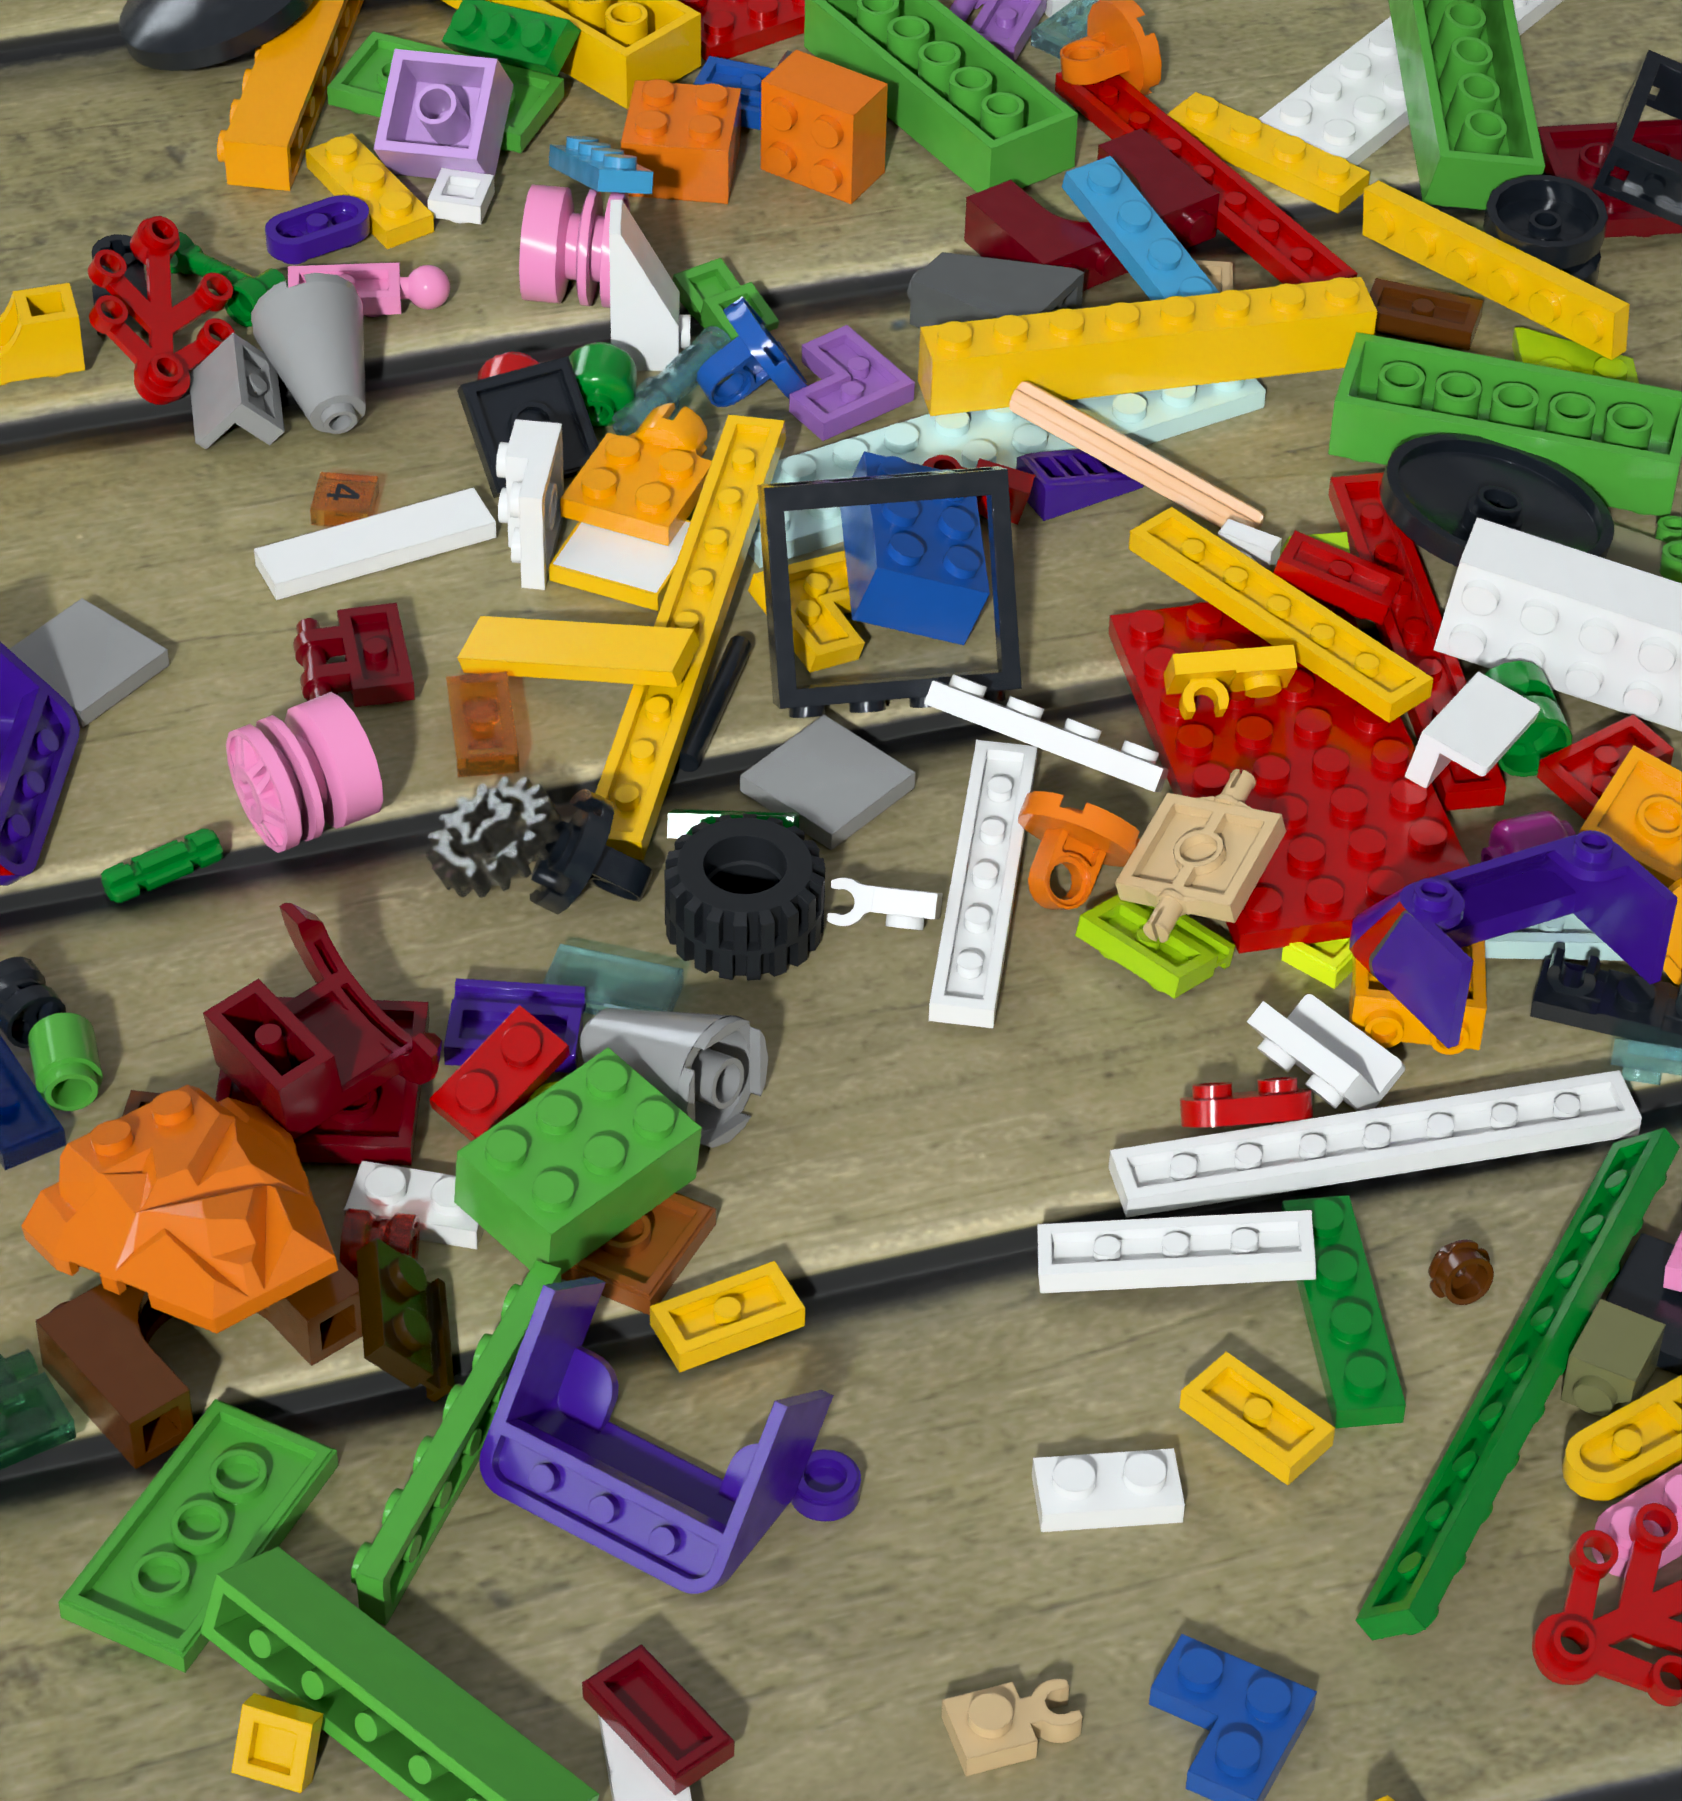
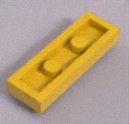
M353 133L332 138L326 143L305 150L307 168L334 196H354L363 200L368 205L370 233L386 249L434 232L433 213Z

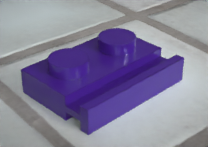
M456 978L455 995L451 1003L444 1042L445 1065L461 1066L500 1024L521 1005L569 1045V1057L554 1072H573L577 1069L583 1015L586 1009V987Z

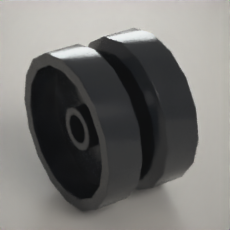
M1526 175L1505 181L1491 192L1485 210L1483 224L1485 233L1590 285L1595 286L1601 262L1600 249L1605 238L1608 215L1604 202L1591 189L1573 180L1552 175Z

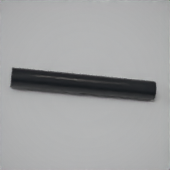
M733 636L730 638L687 731L676 763L683 771L694 772L698 769L752 650L750 641L743 636Z

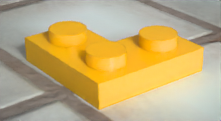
M845 550L789 564L788 572L795 654L810 673L859 660L865 642L843 615L851 612ZM762 571L753 574L748 592L767 615L764 572Z

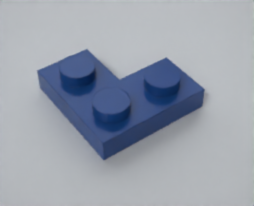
M1181 1634L1151 1686L1149 1705L1210 1731L1187 1772L1185 1789L1212 1801H1264L1314 1710L1317 1691Z

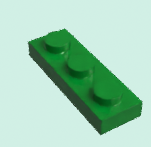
M462 0L452 17L442 42L455 52L475 57L495 58L503 64L558 76L581 30L568 19L484 0Z

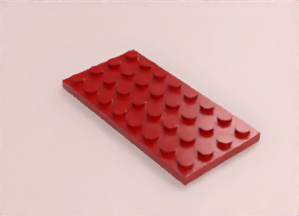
M1309 596L1358 628L1354 617L1344 609L1314 596ZM1208 602L1110 615L1109 637L1155 750L1159 752L1158 757L1162 767L1169 769L1167 779L1173 794L1193 798L1216 797L1223 791L1233 770L1239 769L1241 774L1245 770L1254 776L1256 785L1251 790L1244 804L1253 809L1282 814L1286 829L1284 837L1235 923L1226 921L1239 954L1289 946V943L1295 942L1310 944L1350 938L1352 922L1357 914L1414 882L1470 866L1432 783L1427 788H1424L1405 777L1415 747L1401 717L1388 723L1296 661L1297 669L1287 688H1282L1278 694L1263 698H1250L1245 695V691L1228 692L1229 704L1223 717L1215 716L1214 703L1208 696L1198 695L1194 697L1195 713L1192 719L1184 720L1179 710V700L1182 693L1166 695L1163 674L1173 654L1268 647L1273 645Z

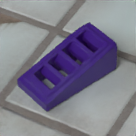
M1079 449L1029 453L1017 457L1016 461L1017 470L1035 475L1027 503L1043 521L1135 491L1144 486L1113 468L1111 469L1114 472L1109 473L1106 468L1110 466Z

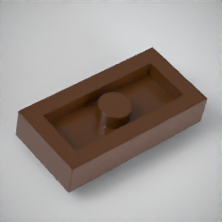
M1379 278L1375 279L1370 291V296L1377 309L1375 331L1389 336H1403L1431 342L1441 347L1470 350L1482 317L1484 300Z

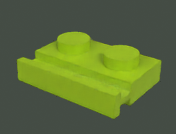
M1118 894L1081 914L1079 918L1076 937L1097 949L1105 958L1119 963L1147 981L1151 987L1166 993L1173 999L1211 978L1215 968L1218 966L1223 969L1228 968L1236 946L1186 914L1179 917L1166 942L1160 943L1159 937L1157 942L1148 938L1143 931V926L1149 920L1155 907L1122 901Z

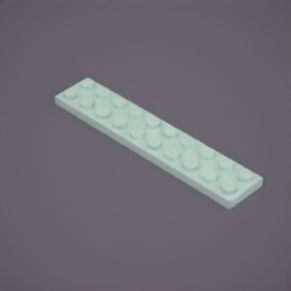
M1254 378L1066 400L1064 402L1145 446L1264 408L1266 389ZM1009 407L937 416L926 414L778 461L771 484L852 478L864 451L886 457L896 456L907 462L919 465L937 455H948L955 458L961 467L976 468L977 462L981 458L1016 469V461L1019 456L1036 452L1078 448L1013 413ZM840 507L784 511L788 559L844 541ZM759 517L748 554L757 566L762 568L763 558Z

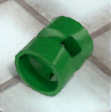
M1513 661L1503 663L1490 669L1484 675L1537 704L1540 707V711L1536 720L1497 763L1501 770L1512 776L1528 777L1538 775L1540 760L1572 745V733L1543 670L1531 662Z

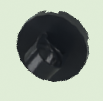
M584 788L569 801L573 806L579 808L568 823L557 818L540 850L531 880L542 885L541 892L535 890L530 894V901L557 915L569 908L580 895L587 882L621 898L640 902L654 872L646 864L606 845L614 815L613 802Z

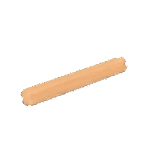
M1029 381L1021 382L1017 389L1014 390L1009 408L1013 413L1220 529L1228 519L1258 530L1261 529L1265 516L1257 508Z

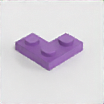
M845 325L802 344V363L821 380L789 394V412L818 438L825 441L913 401L915 382L852 328Z

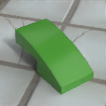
M722 258L673 274L672 280L680 292V302L701 326L720 341L728 344L739 336L723 310L742 296L766 323L765 327L768 331L778 328V318L753 283L749 282L740 285Z

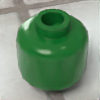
M594 342L575 349L570 354L569 360L592 426H612L623 421L632 412L636 400L637 370L634 360L626 351L606 342Z

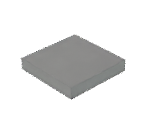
M83 598L9 649L70 704L77 716L79 726L82 728L169 666L168 649Z
M826 715L819 717L740 775V791L772 812L799 813V829L830 850L834 849L915 788V772Z

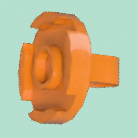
M1099 0L1092 5L1087 20L1088 36L1073 41L1060 50L1062 78L1065 82L1073 85H1090L1120 75L1144 96L1152 93L1149 88L1158 85L1161 80L1162 60L1159 44L1155 33L1145 36L1143 28L1137 18L1144 16L1145 13L1134 0Z
M1034 791L1027 793L1018 815V823L1027 832L1041 840L1029 872V891L1034 901L1041 907L1051 910L1078 908L1086 902L1091 894L1102 864L1124 867L1140 840L1137 838L1140 831L1121 817L1096 805L1086 802L1083 810L1060 807L1064 795L1054 792ZM1059 863L1067 867L1072 881L1069 892L1062 899L1054 895L1049 881L1052 870Z

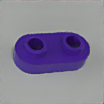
M338 195L280 213L266 223L267 251L272 257L284 263L301 264L308 259L341 248L354 246L365 239L370 232L369 207L363 200L357 197Z

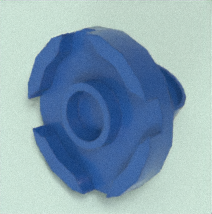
M743 296L723 310L739 336L702 364L697 372L696 380L711 404L716 407L734 405L770 378L788 399L789 394L808 386L806 379L779 341L775 340L765 327L766 323ZM730 374H733L729 379L722 382L721 384H718L722 379L729 376Z

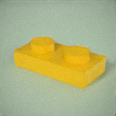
M772 1261L650 1306V1325L680 1373L804 1327L805 1307L777 1263Z
M1227 1351L1181 1390L1179 1409L1287 1486L1333 1446L1334 1426Z

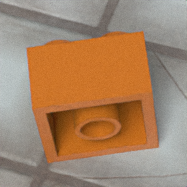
M796 49L761 80V170L852 204L885 173L888 84Z
M661 79L650 81L635 80L621 139V150L624 151V155L636 156L637 164L653 171L652 194H627L632 197L728 204L741 143V88L723 87L714 83L692 85L670 83Z

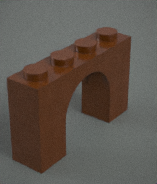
M337 1258L338 1271L257 1312V1314L268 1320L311 1366L362 1337L359 1283ZM101 1283L75 1299L57 1305L48 1314L35 1320L42 1366L126 1460L137 1469L180 1444L194 1427L190 1390L148 1345L154 1333L173 1316L151 1308L148 1293L126 1284L127 1290L118 1295L103 1289Z

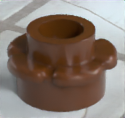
M1468 1239L1458 1240L1442 1247L1435 1254L1428 1270L1429 1276L1432 1278L1429 1285L1432 1292L1439 1298L1447 1297L1449 1301L1456 1305H1468L1479 1300L1489 1290L1494 1278V1271L1490 1264L1488 1252L1484 1248H1478V1244L1475 1241Z

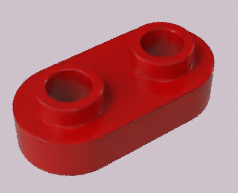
M1297 1077L1258 1079V1091L1233 1093L1232 1082L1192 1085L1193 1096L1180 1099L1181 1126L1193 1128L1221 1127L1312 1118V1090L1298 1089Z

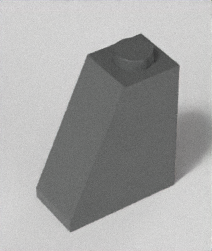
M942 252L924 269L917 270L910 280L907 295L910 299V324L920 328L951 321L967 322L999 318L1005 315L1019 316L1054 312L1059 309H1081L1084 272L1069 267Z

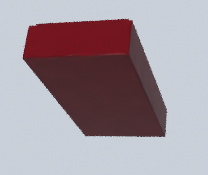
M642 1644L582 1682L583 1699L674 1795H677L734 1757L735 1741Z

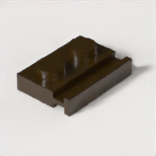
M375 1238L356 1251L364 1359L412 1389L422 1384L426 1387L427 1398L436 1402L450 1393L455 1385L445 1282L437 1278L430 1283L427 1281L424 1268L414 1258L406 1254L402 1255L386 1243Z

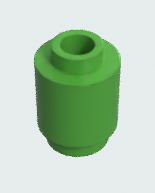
M55 1013L38 1021L31 1028L28 1035L38 1093L52 1108L60 1111H76L85 1108L96 1099L98 1089L103 1080L93 1025L88 1019L75 1013Z

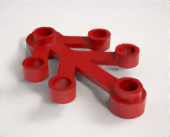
M154 216L143 220L130 240V248L133 255L146 265L147 299L124 276L127 265L119 253L109 249L100 250L96 253L88 267V275L91 281L97 286L105 288L111 294L97 299L89 313V321L95 330L106 334L135 364L134 385L137 392L143 399L156 405H166L183 397L190 385L189 372L196 368L232 333H235L232 326L226 321L219 318H211L205 322L194 342L173 353V335L209 311H221L233 294V286L225 276L219 273H208L202 278L193 294L172 307L170 261L179 248L180 238L176 225L170 219L163 216ZM102 266L108 267L113 273L106 271ZM209 289L215 290L220 296L211 293ZM102 311L110 313L115 319L107 317ZM128 313L148 332L149 346L125 323ZM210 334L216 335L221 341L215 340Z
M1658 1503L1646 1504L1640 1508L1630 1522L1629 1536L1633 1543L1617 1609L1594 1620L1592 1619L1600 1579L1604 1578L1618 1560L1619 1551L1614 1539L1607 1533L1599 1530L1586 1531L1575 1542L1569 1553V1562L1573 1571L1563 1611L1552 1614L1544 1619L1536 1629L1532 1640V1652L1536 1665L1546 1678L1561 1685H1579L1588 1682L1595 1675H1599L1647 1692L1660 1705L1671 1707L1682 1703L1681 1657L1667 1655L1660 1658L1655 1664H1652L1611 1647L1626 1639L1634 1638L1682 1655V1623L1672 1619L1682 1614V1579L1653 1592L1662 1551L1668 1547L1678 1532L1677 1518L1668 1507ZM1650 1520L1657 1523L1662 1528L1664 1536L1658 1537L1650 1534L1645 1529L1643 1521ZM1592 1547L1598 1550L1603 1556L1604 1563L1597 1564L1591 1562L1585 1556L1583 1548ZM1561 1637L1574 1641L1582 1650V1654H1572L1565 1650L1561 1644ZM1668 1672L1673 1674L1679 1680L1681 1689L1673 1690L1665 1686L1660 1678V1673Z

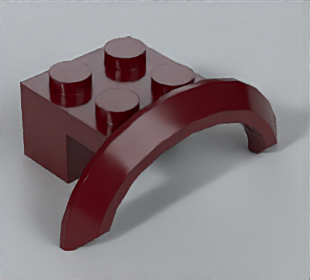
M283 903L279 907L285 926L295 948L316 984L283 1004L258 978L203 1012L216 1065L256 1106L260 1107L289 1132L293 1140H295L398 1074L409 1082L420 1085L434 1079L439 1068L442 1040L435 1033L421 1032L413 1037L398 1026L372 1000L349 971L332 943L323 922L315 914L295 904Z

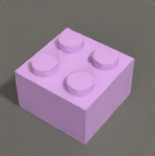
M394 49L374 151L384 165L395 175L437 179L441 168L490 174L494 175L495 178L513 83L498 59Z

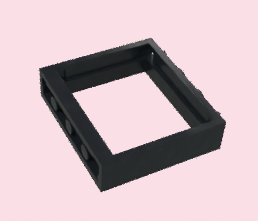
M1648 50L1628 93L1593 189L1682 226V162L1632 141L1645 105L1682 120V63ZM1652 86L1659 88L1657 96L1650 94ZM1615 166L1629 171L1625 181L1610 176Z
M994 466L757 485L773 703L779 709L789 708V717L807 718L822 716L826 714L825 705L849 703V711L851 713L878 712L886 710L885 700L909 698V705L912 708H928L931 706L924 704L932 681L943 682L949 685L953 674L986 686L987 690L984 699L992 702L1006 700L1005 690L1022 689L1008 469ZM986 495L998 669L797 686L784 511Z

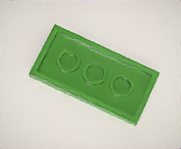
M215 1399L59 1600L61 1618L186 1673L210 1641L200 1631L216 1574L280 1546L339 1466L337 1450Z

